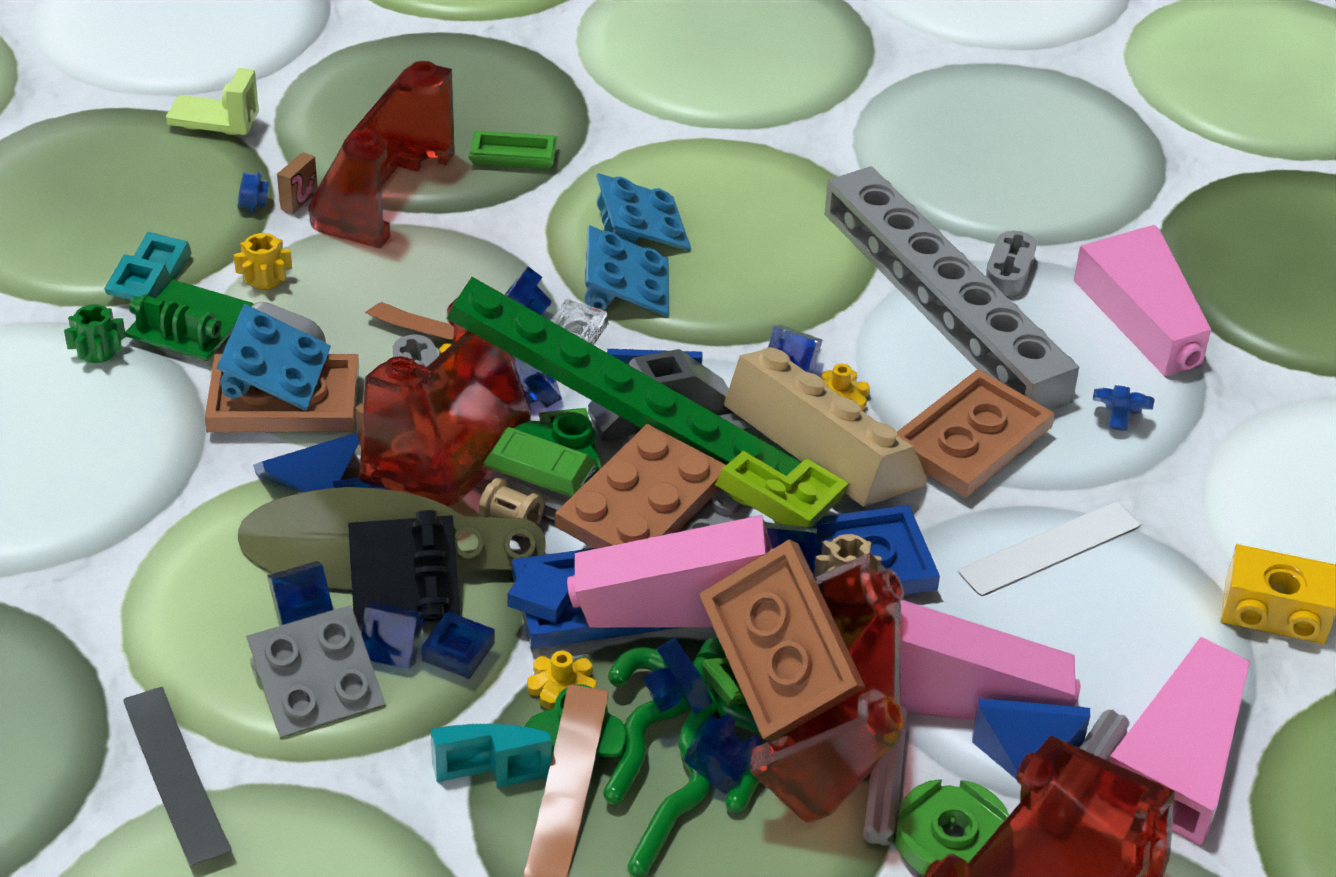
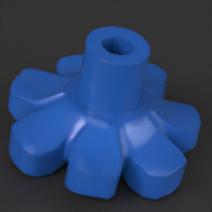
M1115 385L1114 390L1110 388L1094 389L1093 393L1094 401L1103 402L1106 404V408L1111 410L1108 427L1119 431H1127L1130 414H1141L1142 409L1153 410L1155 399L1151 396L1138 392L1130 393V387Z

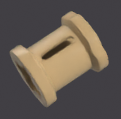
M495 478L486 486L479 501L478 516L523 518L539 525L544 513L545 500L543 496L536 493L528 496L511 489L505 480ZM507 506H512L516 508V510L507 508ZM517 534L520 537L527 538L523 534Z

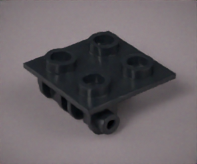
M422 510L416 512V518L348 523L353 612L358 626L460 619L453 515L437 516V511Z

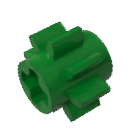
M97 304L86 305L78 309L74 316L68 317L70 328L64 330L67 349L77 350L78 359H83L90 363H102L110 360L116 352L122 351L121 340L126 338L123 318L114 319L112 309H107Z

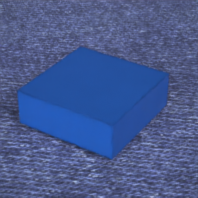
M530 559L509 590L507 605L510 608L556 623L570 601L567 579L575 574Z

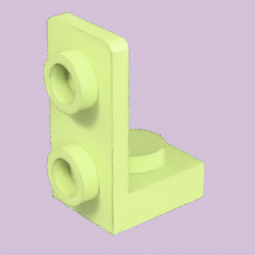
M238 68L230 84H225L222 100L186 95L177 96L166 115L167 124L184 127L189 130L202 129L223 132L228 135H247L259 113L255 70Z

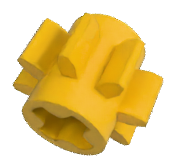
M257 233L249 236L245 242L240 243L241 253L234 254L235 272L243 274L244 284H250V286L256 289L267 290L278 286L281 281L286 280L285 270L292 269L291 250L283 249L282 239H277L268 233Z

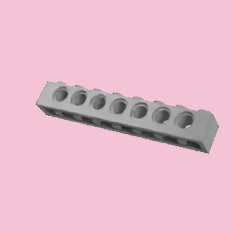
M872 166L828 180L824 215L976 369H980L1049 410L1072 403L1080 367L1042 329L1036 326L1014 302L1006 297L988 277L976 268L964 253L960 252L946 239L940 230L934 227L913 204L909 203L889 181L885 180Z

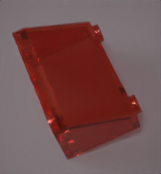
M417 61L402 71L346 137L308 205L309 222L314 230L379 249L383 247L390 238V223L383 220L381 193L383 185L398 167L418 172L423 160L438 157L439 164L447 165L455 154L452 69L435 65L429 61Z
M456 299L448 306L447 316ZM447 319V322L454 327L453 344L427 367L417 364L411 358L397 356L378 365L365 376L359 481L380 489L426 497L450 506L461 501L487 475L488 471L492 470L484 467L483 463L507 427L515 428L531 421L532 411L512 355Z
M871 553L814 578L866 688L788 732L787 736L762 744L751 751L750 772L806 823H813L832 815L896 745L900 738V729L904 725L900 709V601L904 598V590L896 573L891 569L886 570Z
M1051 735L1036 753L1030 752L1022 760L1017 772V783L1021 785L1020 803L968 864L963 858L950 854L941 861L935 860L928 867L924 877H1163L1171 852L1175 791Z

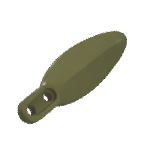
M329 488L279 498L252 511L242 520L238 529V542L241 550L259 566L294 580L338 589H352L348 523L416 518V512L422 510L437 511V516L453 515L457 571L464 568L512 570V559L544 555L546 547L545 536L541 528L528 519L463 516L450 507L426 497L376 488ZM465 532H471L478 538L477 548L470 553L463 552L458 546V538ZM516 534H523L530 541V547L524 554H516L510 548V540Z

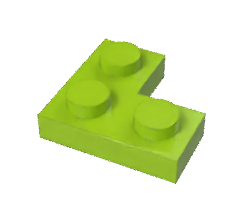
M742 451L722 468L715 485L728 492L736 502L751 506L773 519L774 523L781 529L795 532L803 537L842 499L849 483L807 458L786 476L747 452Z

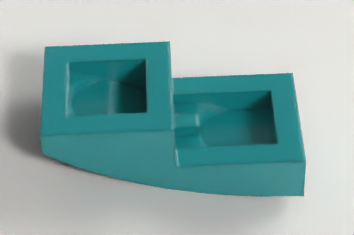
M147 232L134 256L126 254L122 256L104 288L106 294L132 300L135 296L141 297L143 294H149L156 298L177 277L192 252L188 241Z
M464 724L430 729L432 767L437 782L489 771L493 773L497 788L548 778L552 760V740L549 732L507 724Z

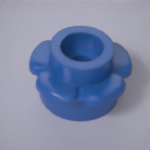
M257 171L256 174L243 172L237 207L248 208L251 214L255 212L256 206L265 207L269 181L261 180L260 172Z

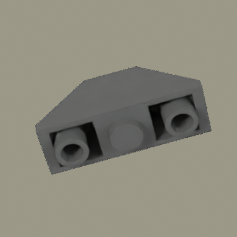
M680 349L634 357L628 363L633 368L718 416L733 413L724 406L729 388L723 378ZM594 401L588 404V414L602 441L625 438L641 430L640 427Z

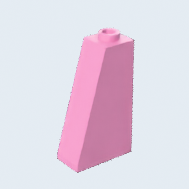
M1155 224L1080 246L1073 281L1164 377L1203 364L1211 328L1160 229Z
M759 515L575 553V575L569 576L567 579L572 606L574 608H582L590 628L713 627L699 594L773 549L763 516Z
M893 597L854 662L866 688L851 696L850 704L858 707L878 709L881 705L889 703L892 706L902 705L909 713L975 720L979 698L1075 706L1080 694L1081 683L1079 679L1075 678L1074 654Z
M1200 637L1111 754L1101 792L1202 846L1208 837L1218 805L1250 661Z

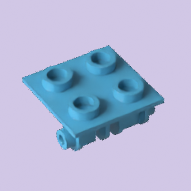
M600 173L597 174L596 177L601 192L596 203L602 213L601 220L605 231L613 232L622 239L634 244L639 237L690 252L691 246L673 196L659 188L648 189L635 185L624 177L617 176L613 178Z
M589 225L587 228L585 285L588 289L584 295L585 304L594 312H602L611 304L615 297H618L667 317L669 315L668 258L662 256L654 249L643 248L622 239L613 232L603 231Z
M244 304L216 369L224 372L220 380L222 392L225 396L236 399L246 394L252 385L306 411L331 345Z

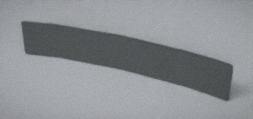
M163 687L124 698L123 702L134 732L189 864L194 865L231 852L232 848L196 771Z

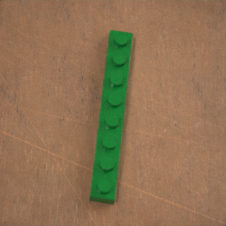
M472 276L448 313L446 319L641 429L646 424H649L725 465L742 451L747 452L786 476L801 463Z

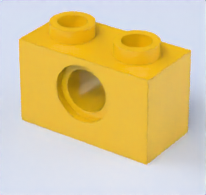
M1236 544L1225 580L1220 622L1325 644L1336 614V564Z

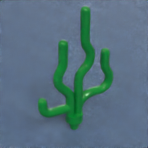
M717 637L705 640L693 664L656 649L640 647L622 653L608 673L609 682L615 687L625 686L635 670L648 669L682 683L673 695L649 701L637 707L627 717L624 724L627 734L624 753L603 792L604 798L609 804L617 805L625 799L642 768L646 756L645 730L655 722L671 719L687 712L694 704L681 729L678 740L681 758L689 771V782L683 788L667 796L657 808L628 862V872L632 877H646L676 820L684 813L698 806L708 794L712 773L709 761L701 748L700 742L715 711L717 710L721 717L732 724L761 736L749 707L742 704L727 705L704 678L701 665L703 660L726 657ZM787 734L773 742L766 740L768 744L767 751L744 766L725 799L728 811L734 814L742 813L746 809L759 783L779 772L787 761L790 751V742Z

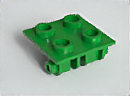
M172 280L156 298L149 294L133 297L129 310L131 314L135 315L136 321L125 332L126 337L208 361L231 334L243 305L247 304L252 307L253 303Z

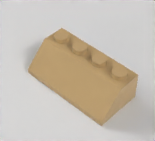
M764 348L760 351L739 356L724 406L801 462L807 458L848 482L845 494L865 507L925 487L928 478L914 447L897 436L894 428L874 420L861 410L858 403L849 398L841 397L827 387L822 378L798 367L790 361L789 356L779 349Z

